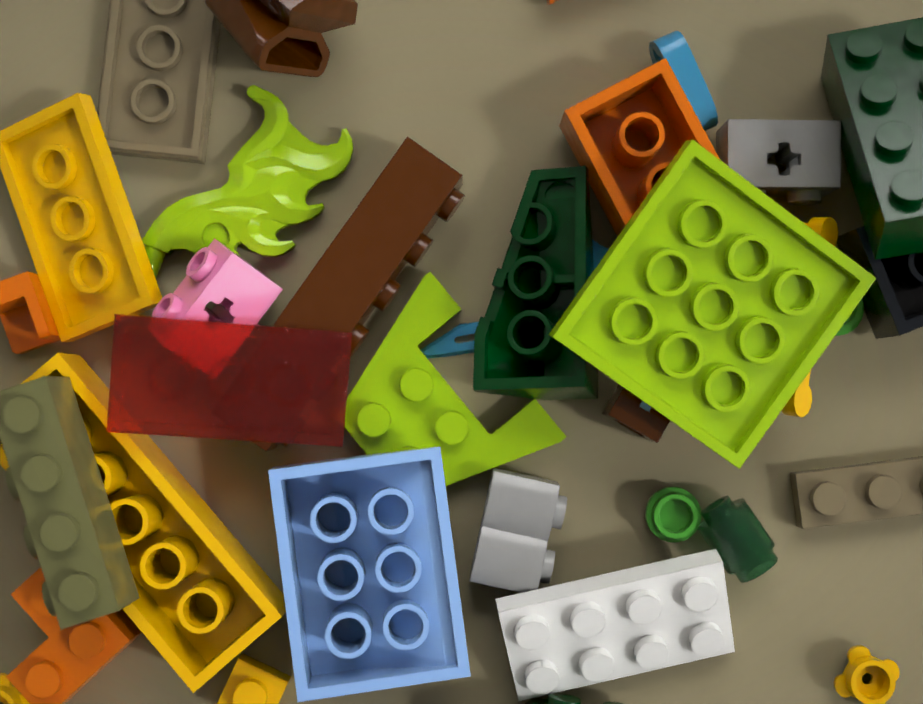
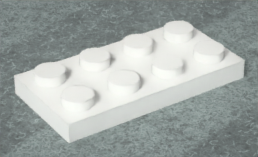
M717 549L495 599L519 701L735 652L723 560Z

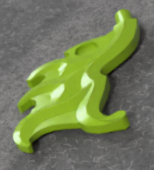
M256 85L249 86L247 88V95L253 102L263 107L264 120L260 128L241 147L227 165L229 170L228 182L221 188L184 197L170 205L152 223L142 239L155 278L158 275L166 253L171 255L174 250H188L196 254L200 249L208 247L214 238L238 256L240 254L237 252V247L240 244H244L252 252L263 257H279L290 252L296 247V244L292 240L279 242L277 233L289 225H299L311 221L324 211L323 203L308 206L306 196L309 190L318 184L337 178L351 163L354 152L353 141L347 128L342 129L338 143L330 145L314 143L302 135L289 122L288 111L278 97Z

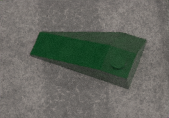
M586 166L531 170L510 230L512 239L502 268H497L492 282L494 291L485 317H480L474 334L473 390L480 393L539 400L598 399V369L549 335L594 271L588 168Z

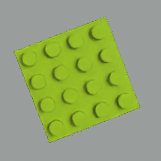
M691 139L684 142L549 335L716 454L740 469L876 280V277Z

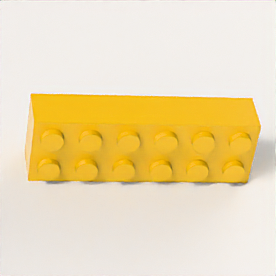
M57 353L23 383L43 376L70 377L140 597L124 607L123 610L194 693L286 613L284 594L81 355ZM0 444V465L6 471L9 464L3 445Z

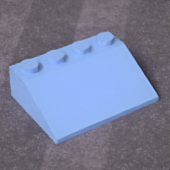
M440 446L275 466L269 469L268 475L297 702L471 677Z

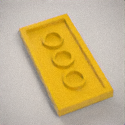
M76 93L1 130L0 169L61 342L79 340L155 308L163 297L91 96Z

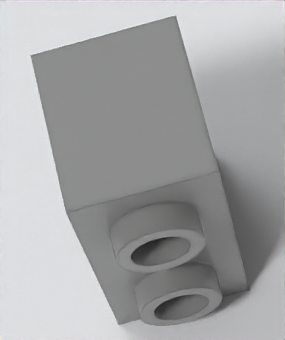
M728 119L716 131V153L720 160L767 196H787V204L816 205L822 203V197L841 188V120ZM774 154L776 163L786 164V170L779 174L776 165L767 164V159Z

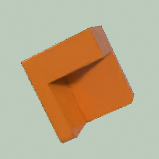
M26 271L0 281V318L13 353L24 354L61 340L38 274Z

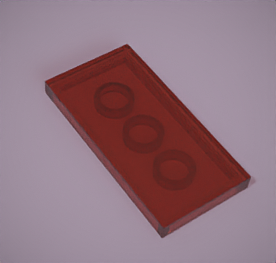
M117 313L114 317L107 432L343 447L352 332Z

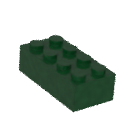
M923 17L828 34L821 81L833 120H841V148L874 259L923 252Z

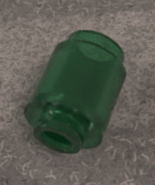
M728 495L721 497L708 505L700 513L704 521L697 528L711 549H717L723 560L726 572L728 574H735L741 583L761 576L778 561V557L772 550L775 546L774 541L744 498L732 501Z

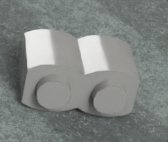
M493 468L471 565L470 582L520 593L538 589L540 582L549 584L554 567L555 551L547 549L551 528L561 529L567 507V497L559 495L560 485L557 481Z

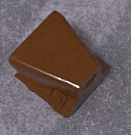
M205 0L208 8L250 60L261 70L309 77L321 76L329 60L330 51L322 33L354 25L358 3L355 0Z

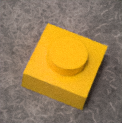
M242 653L217 704H279L291 676Z

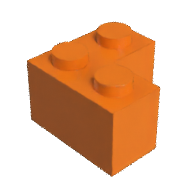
M40 567L10 595L48 638L6 677L30 704H65L142 632L123 609L61 630L57 616H52L45 606L42 586L46 581Z

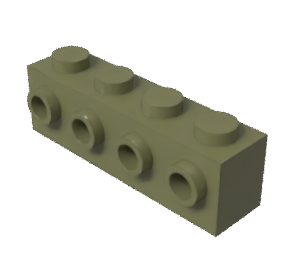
M43 376L1 390L0 444L3 445L9 467L6 469V482L11 495L16 501L21 502L27 521V525L24 527V539L32 557L39 559L46 581L42 586V596L48 612L54 617L57 616L60 629L62 630L120 611L140 597L70 377Z

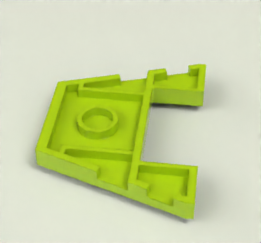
M429 272L422 278L337 413L336 417L367 455L440 446L446 486L564 440L566 435L536 399H532L494 432L488 433L422 353L419 345L462 311L435 276Z

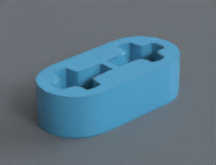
M676 30L649 43V52L652 63L655 64L664 58L667 59L704 130L706 131L717 126L718 115L715 104L684 36Z

